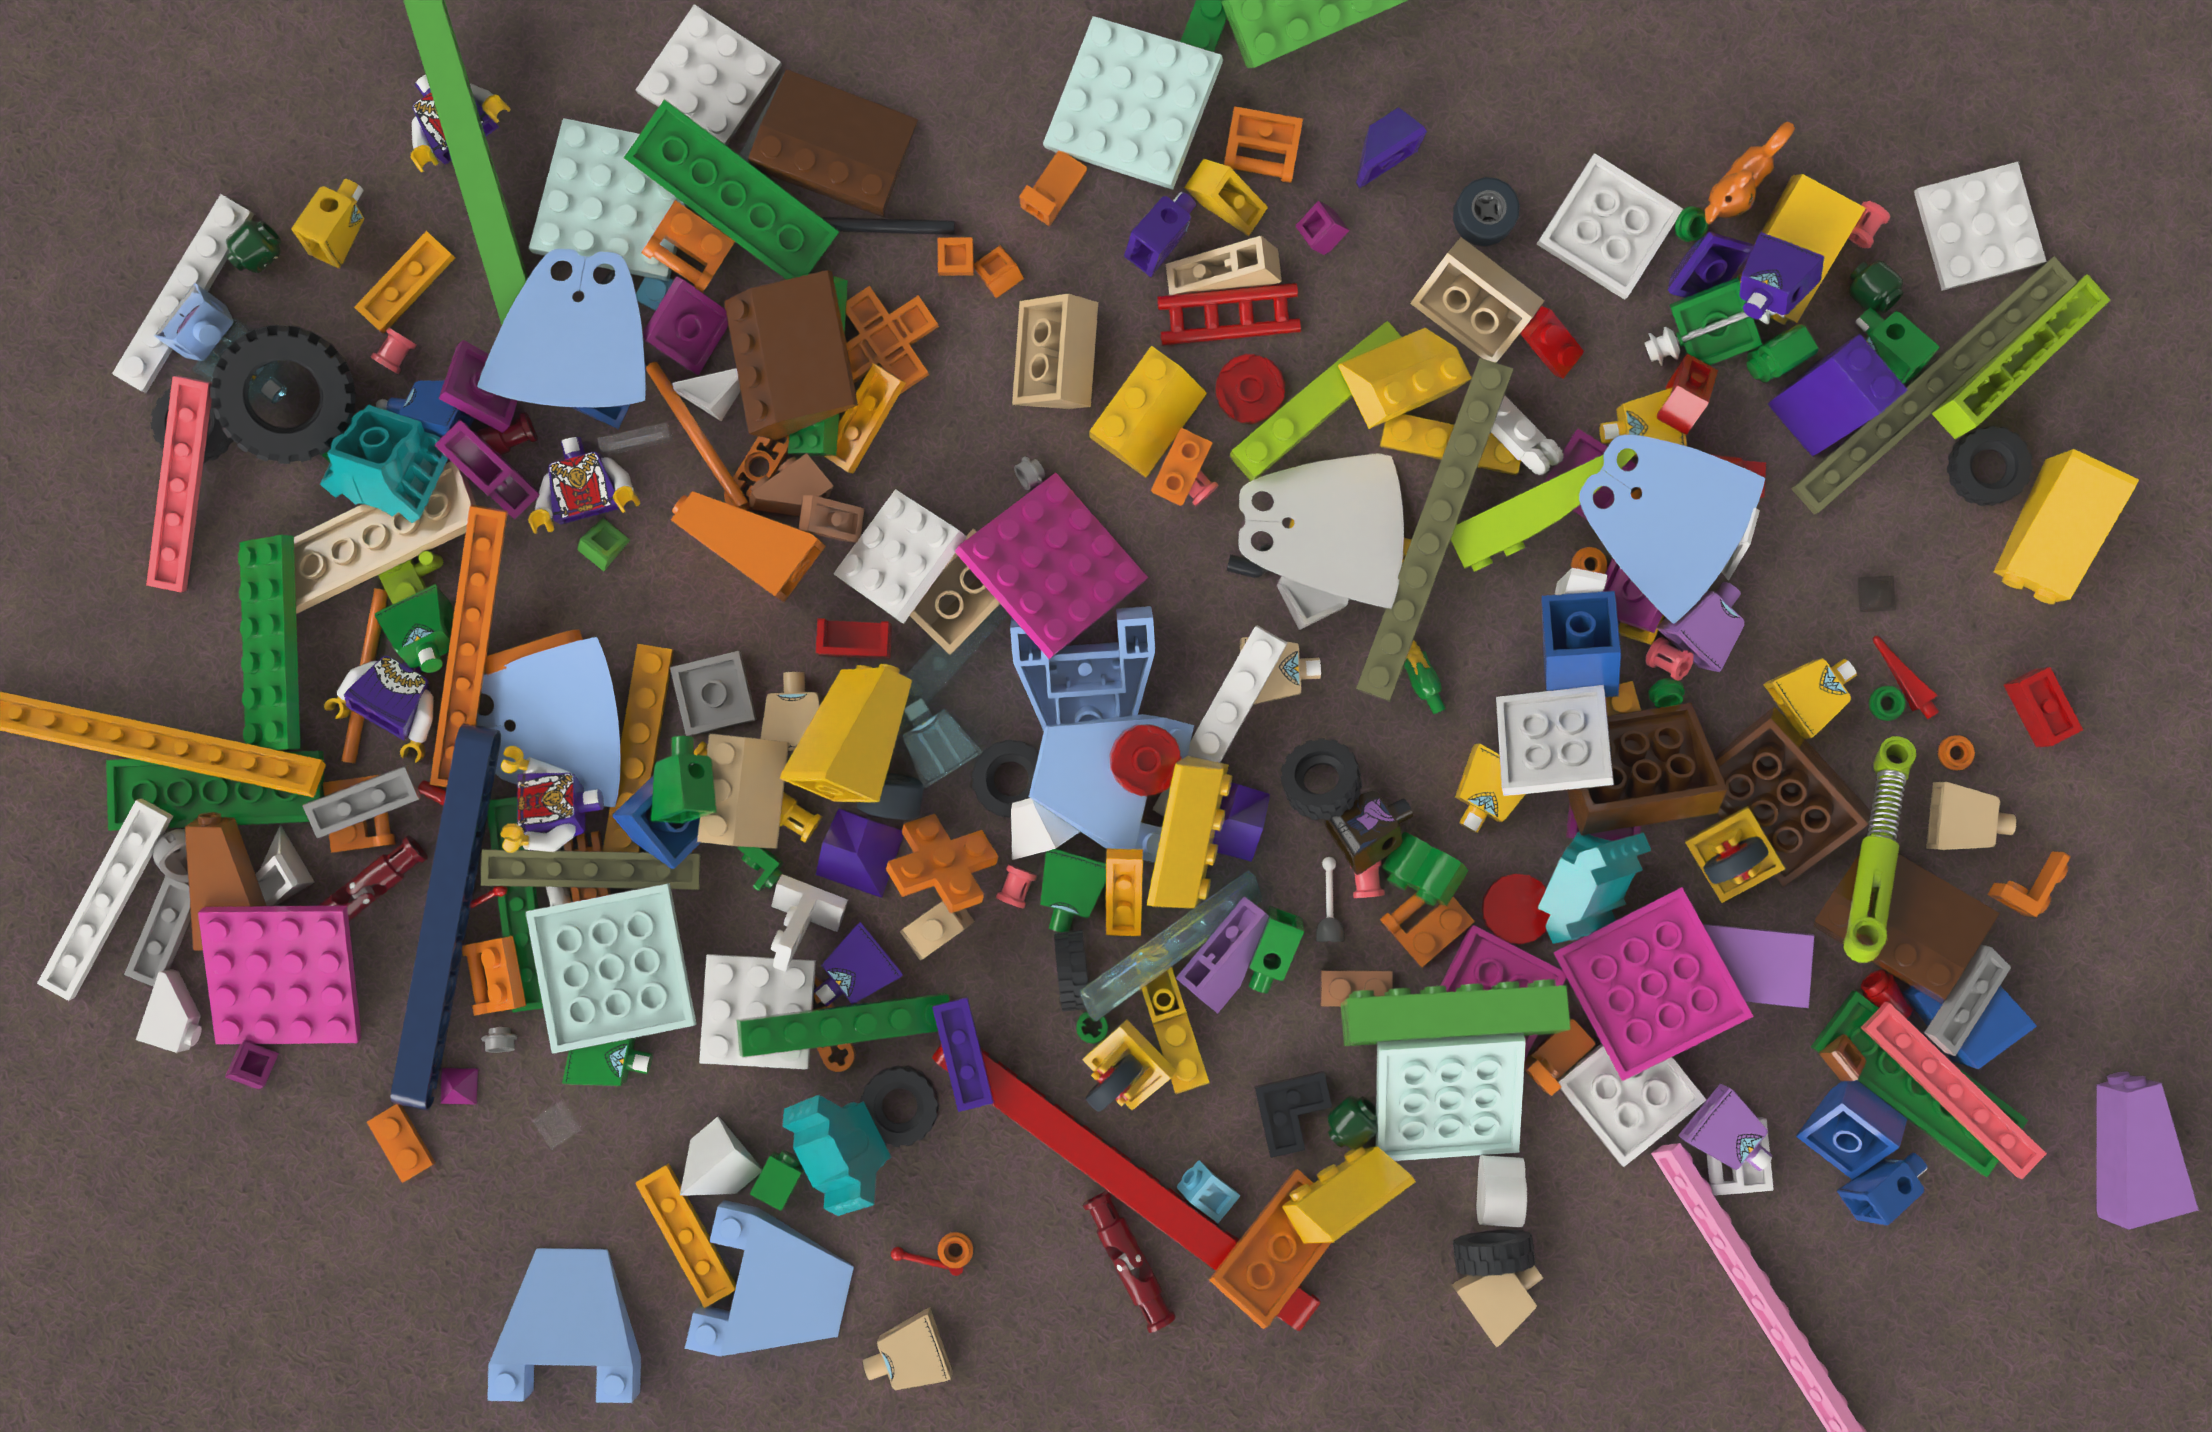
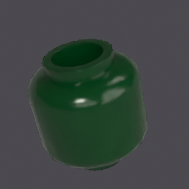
M247 220L227 237L226 246L229 253L226 256L238 270L243 271L246 268L251 272L260 273L281 254L279 247L281 239L266 222L262 220L259 222Z
M1875 261L1869 265L1863 262L1850 275L1853 282L1850 285L1849 294L1865 310L1871 307L1876 312L1881 311L1885 313L1904 294L1901 290L1903 286L1902 277L1884 261Z
M1349 1096L1328 1115V1124L1330 1126L1328 1135L1332 1141L1341 1148L1346 1145L1354 1150L1368 1142L1378 1132L1376 1107L1363 1096L1360 1098Z

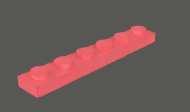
M183 376L172 377L146 586L181 593L187 591L212 401L210 395L212 382Z
M1885 1002L1861 1027L2017 1178L2023 1179L2047 1154L1892 1004Z

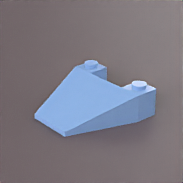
M1151 606L1116 609L1118 642L1065 646L1050 659L1046 657L1011 617L1010 631L1013 663L1043 731L1045 726L1138 715L1155 655L1154 623Z
M1141 714L1045 726L1029 797L1104 848L1143 849V860L1155 863L1162 827L1141 823L1147 796H1139L1128 792L1116 782L1110 769V752L1114 741L1124 730L1135 725L1151 724L1165 729L1176 739L1179 745L1180 756L1183 759L1188 755L1194 725L1168 718Z
M724 1200L717 1207L710 1242L744 1250L731 1310L727 1311L709 1306L704 1308L700 1304L693 1312L685 1349L715 1356H726L838 1337L854 1266L762 1209Z
M536 1248L488 1365V1401H525L534 1391V1365L597 1366L596 1402L632 1403L640 1394L641 1355L608 1249Z

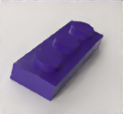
M968 997L933 1005L932 1008L958 1112L993 1104L994 1099Z

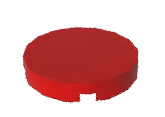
M1244 354L1234 357L1223 366L1216 380L1215 394L1219 407L1229 418L1239 423L1256 424L1268 420L1278 411L1284 399L1285 382L1281 371L1273 361L1265 357L1256 356L1255 354Z
M1151 724L1135 725L1124 730L1114 741L1110 752V769L1116 782L1126 791L1139 796H1150L1169 789L1172 783L1175 764L1182 760V756H1180L1179 745L1176 739L1165 729Z
M1513 873L1500 877L1489 887L1483 897L1482 915L1485 925L1496 937L1508 943L1524 944L1535 941L1546 932L1545 926L1550 917V914L1538 909L1546 887L1542 882L1530 875Z

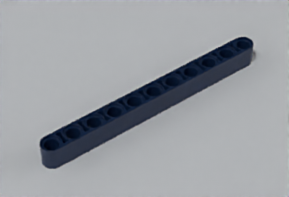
M462 724L456 736L391 1089V1102L394 1104L429 1110L434 1102L435 1097L431 1095L433 1089H437L462 957V946L464 945L501 745V733L499 730Z

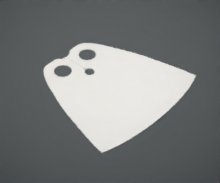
M1378 453L1308 463L1259 477L1242 487L1239 494V508L1245 515V525L1239 531L1238 545L1240 552L1247 559L1269 571L1308 587L1359 602L1392 608L1400 581L1398 575L1402 567L1404 545L1402 498L1392 456ZM1259 491L1268 492L1273 497V507L1268 511L1255 509L1251 501L1252 496ZM1287 517L1292 518L1295 523L1289 529L1285 528L1281 523ZM1258 531L1269 533L1273 538L1271 549L1263 552L1257 551L1251 545V537L1254 533Z

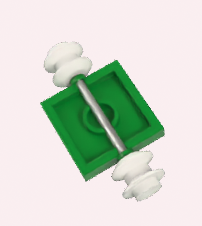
M1737 277L1669 304L1679 332L1676 333L1677 337H1675L1674 332L1665 326L1662 336L1656 338L1652 333H1649L1651 340L1644 343L1651 362L1659 360L1662 366L1663 357L1668 355L1678 360L1680 354L1678 344L1681 347L1685 346L1688 354L1708 365L1761 346L1762 342L1754 318L1749 317L1743 310V305L1746 301L1742 300L1739 296L1741 284L1739 278ZM1767 310L1759 320L1768 325L1770 316L1778 313Z

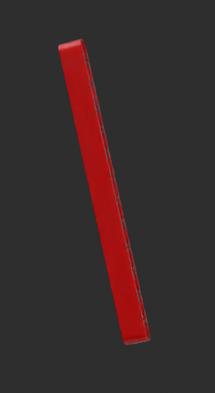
M941 1044L932 1055V1059L948 1072ZM981 1048L994 1099L992 1104L994 1107L1215 1271L1238 1243L1239 1239L1227 1230L1223 1232L1216 1226L1214 1220L1199 1209L1195 1211L1187 1204L1188 1201L1171 1188L1168 1190L1158 1183L1159 1179L1144 1168H1137L1130 1162L1131 1159L1114 1146L1110 1148L1101 1141L1103 1139L1086 1125L1083 1127L1073 1120L1074 1116L1058 1104L1052 1105L1045 1099L1046 1096L1031 1084L1021 1082L1016 1078V1073L1000 1061L998 1064L988 1057L989 1053ZM1301 1285L1298 1286L1276 1315L1299 1332L1321 1304V1301L1314 1294L1310 1296L1303 1291Z

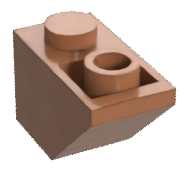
M806 453L798 460L796 457L788 459L779 467L778 470L780 472L771 479L765 476L751 487L752 492L749 498V506L753 510L800 516L803 495H813L827 499L831 494L833 484Z

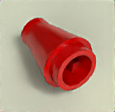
M1877 970L1869 974L1862 981L1861 989L1864 991L1863 996L1875 1006L1880 1008L1885 1002H1888L1906 1019L1911 1015L1913 1009L1907 1003L1892 974H1886L1884 970Z

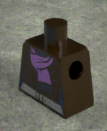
M1370 791L1360 794L1350 810L1347 809L1339 817L1334 816L1329 820H1324V824L1355 874L1360 875L1401 846L1402 835L1399 824L1412 818L1413 812L1404 798L1387 806L1378 792Z

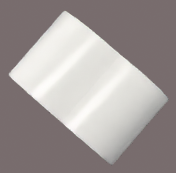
M1480 1156L1476 1204L1477 1219L1480 1225L1523 1227L1527 1210V1185L1523 1158Z

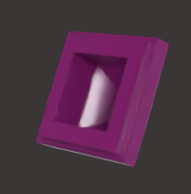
M442 1068L441 1104L476 1105L478 1069Z

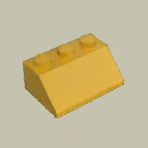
M1422 328L1338 365L1369 429L1445 396L1472 379L1457 348L1427 328Z
M1151 346L1090 429L1089 438L1146 478L1173 442L1180 428H1183L1207 395V392L1181 366Z
M1361 1146L1358 1149L1348 1151L1344 1155L1346 1160L1337 1167L1333 1164L1317 1174L1319 1180L1311 1186L1304 1184L1290 1193L1291 1200L1285 1203L1282 1208L1303 1243L1334 1242L1416 1181L1410 1173L1378 1146L1368 1148Z

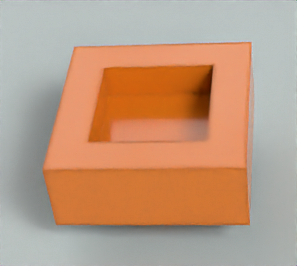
M973 237L938 238L939 276L974 275Z

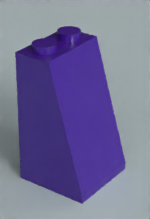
M1859 334L1819 359L1769 401L1767 405L1813 457L1879 415L1908 389Z

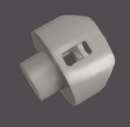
M175 829L158 839L152 856L155 864L168 878L180 883H189L185 829Z

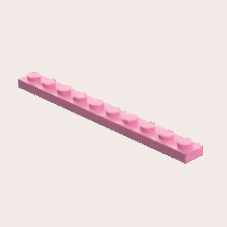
M1680 1143L1662 1145L1651 1153L1826 1430L1828 1432H1866L1865 1428L1856 1421L1848 1408L1846 1398L1837 1391L1830 1380L1827 1368L1816 1358L1809 1347L1807 1337L1797 1328L1790 1317L1788 1307L1776 1295L1770 1285L1769 1277L1755 1262L1751 1255L1750 1247L1734 1229L1729 1214L1720 1207L1713 1196L1710 1184L1701 1177L1694 1166L1690 1153Z

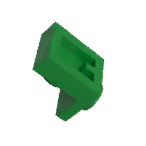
M739 846L737 849L744 853L741 859L756 871L761 867L765 870L753 885V888L757 891H762L765 886L772 889L783 874L779 868L784 862L766 848Z

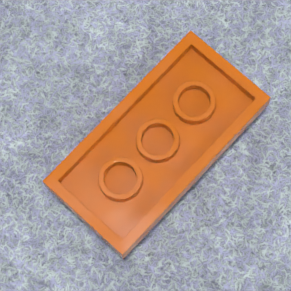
M1298 1169L1292 1172L1209 1279L1211 1283L1263 1329L1270 1325L1332 1243H1303L1282 1208L1285 1203L1291 1200L1290 1193L1304 1184L1309 1186L1313 1184Z

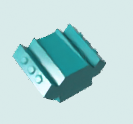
M367 405L364 410L359 411L352 417L351 423L344 434L337 436L332 441L331 449L327 452L331 462L320 485L335 498L344 494L355 505L358 503L366 504L387 512L391 517L399 512L413 523L421 517L448 458L434 445L440 438L437 435L425 432L421 421Z
M1580 831L1576 834L1571 844L1561 856L1538 906V909L1550 914L1545 927L1553 944L1568 940L1573 941L1580 937L1588 936L1591 932L1593 933L1616 921L1612 909L1626 905L1624 897L1636 872L1643 870L1637 855L1652 851L1644 832L1615 841L1601 839L1590 834L1581 835Z
M817 1095L785 1108L782 1127L794 1133L793 1149L812 1187L825 1193L824 1209L840 1216L874 1205L876 1173L892 1157L864 1101L861 1103L851 1102L840 1107L821 1095Z

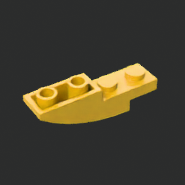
M1165 945L1131 955L1163 1057L1177 1070L1171 1078L1175 1094L1209 1084V1079Z

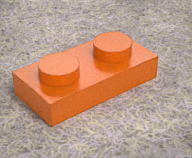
M395 1104L367 1121L368 1126L402 1183L436 1163L402 1105Z

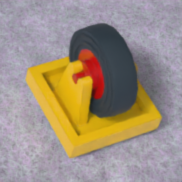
M1749 806L1685 840L1686 845L1721 903L1785 870L1784 864Z
M1126 1019L1082 1059L1094 1071L1091 1076L1098 1082L1085 1099L1097 1112L1106 1108L1114 1100L1120 1106L1125 1103L1133 1110L1170 1080L1177 1070Z

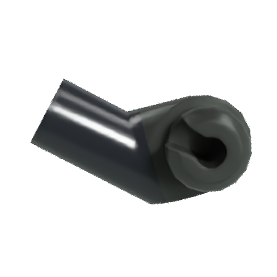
M1262 545L1259 551H1268L1273 545ZM1230 554L1226 571L1258 578L1269 570L1253 563L1247 558Z

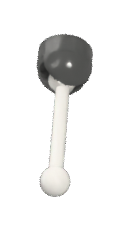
M1326 857L1322 861V866L1326 870V918L1321 920L1317 926L1316 942H1344L1343 925L1334 918L1333 869L1336 867V861L1332 857Z

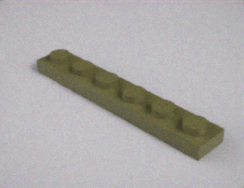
M483 849L481 886L643 889L670 883L671 889L699 890L701 853H690L675 869H671L648 852H548L517 850L510 853L505 850Z

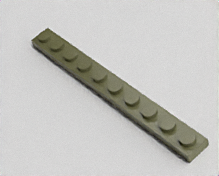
M2055 256L2050 258L1906 386L1908 390L1879 415L1858 428L1791 488L1792 491L1814 515L1819 513L2078 282Z
M1479 358L1399 572L1398 579L1400 581L1391 609L1386 608L1356 687L1358 691L1391 702L1511 380L1513 368Z

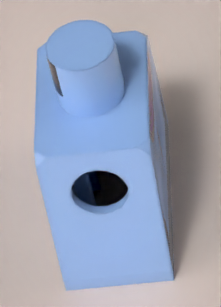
M195 283L154 336L183 357L204 361L232 326L234 320L224 303Z

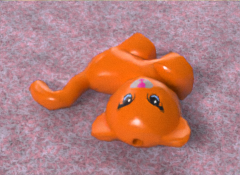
M1783 123L1763 146H1751L1742 156L1736 159L1730 170L1711 190L1709 196L1710 204L1705 209L1706 223L1712 224L1717 217L1724 219L1737 217L1752 207L1756 197V188L1774 169L1773 156L1794 133L1795 127L1792 123Z

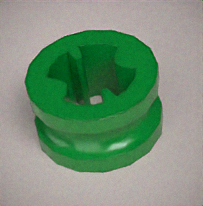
M1090 1010L1084 1012L1077 1020V1034L1081 1040L1087 1043L1094 1044L1100 1042L1107 1034L1108 1023L1106 1018L1098 1011ZM1091 1017L1093 1021L1100 1020L1102 1023V1028H1098L1100 1034L1094 1037L1091 1032L1085 1034L1082 1030V1026H1086V1023L1083 1022L1085 1019Z

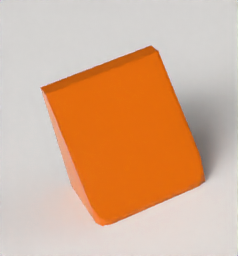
M1001 245L974 263V269L995 298H998L1024 279L1017 264Z

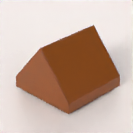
M1845 1034L1840 1035L1819 1052L1820 1056L1840 1081L1857 1080L1867 1062Z

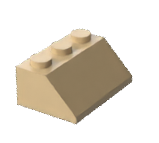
M1460 237L1410 304L1478 356L1497 363L1545 300Z
M1071 294L1020 301L1012 405L1062 409L1091 407L1098 302Z
M972 529L966 535L967 538L965 540H967L969 537L975 534L976 531ZM955 553L912 611L910 617L951 655L1000 603Z
M709 734L707 756L712 760L716 812L700 817L697 842L730 846L777 848L785 782L780 779V776L787 764L789 742Z

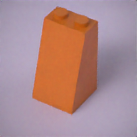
M693 491L688 497L683 495L672 510L675 515L671 521L783 602L786 601L826 547L818 538L810 533Z

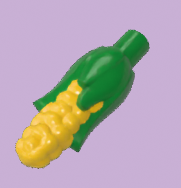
M1413 640L1404 667L1414 692L1421 700L1426 699L1434 715L1446 709L1439 695V692L1442 691L1441 682L1429 662L1426 651L1421 652L1420 647Z

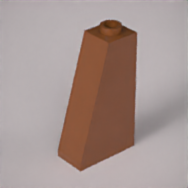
M216 812L199 814L197 819L185 826L193 950L203 951L198 912L203 907L267 906L235 818L221 817V814Z

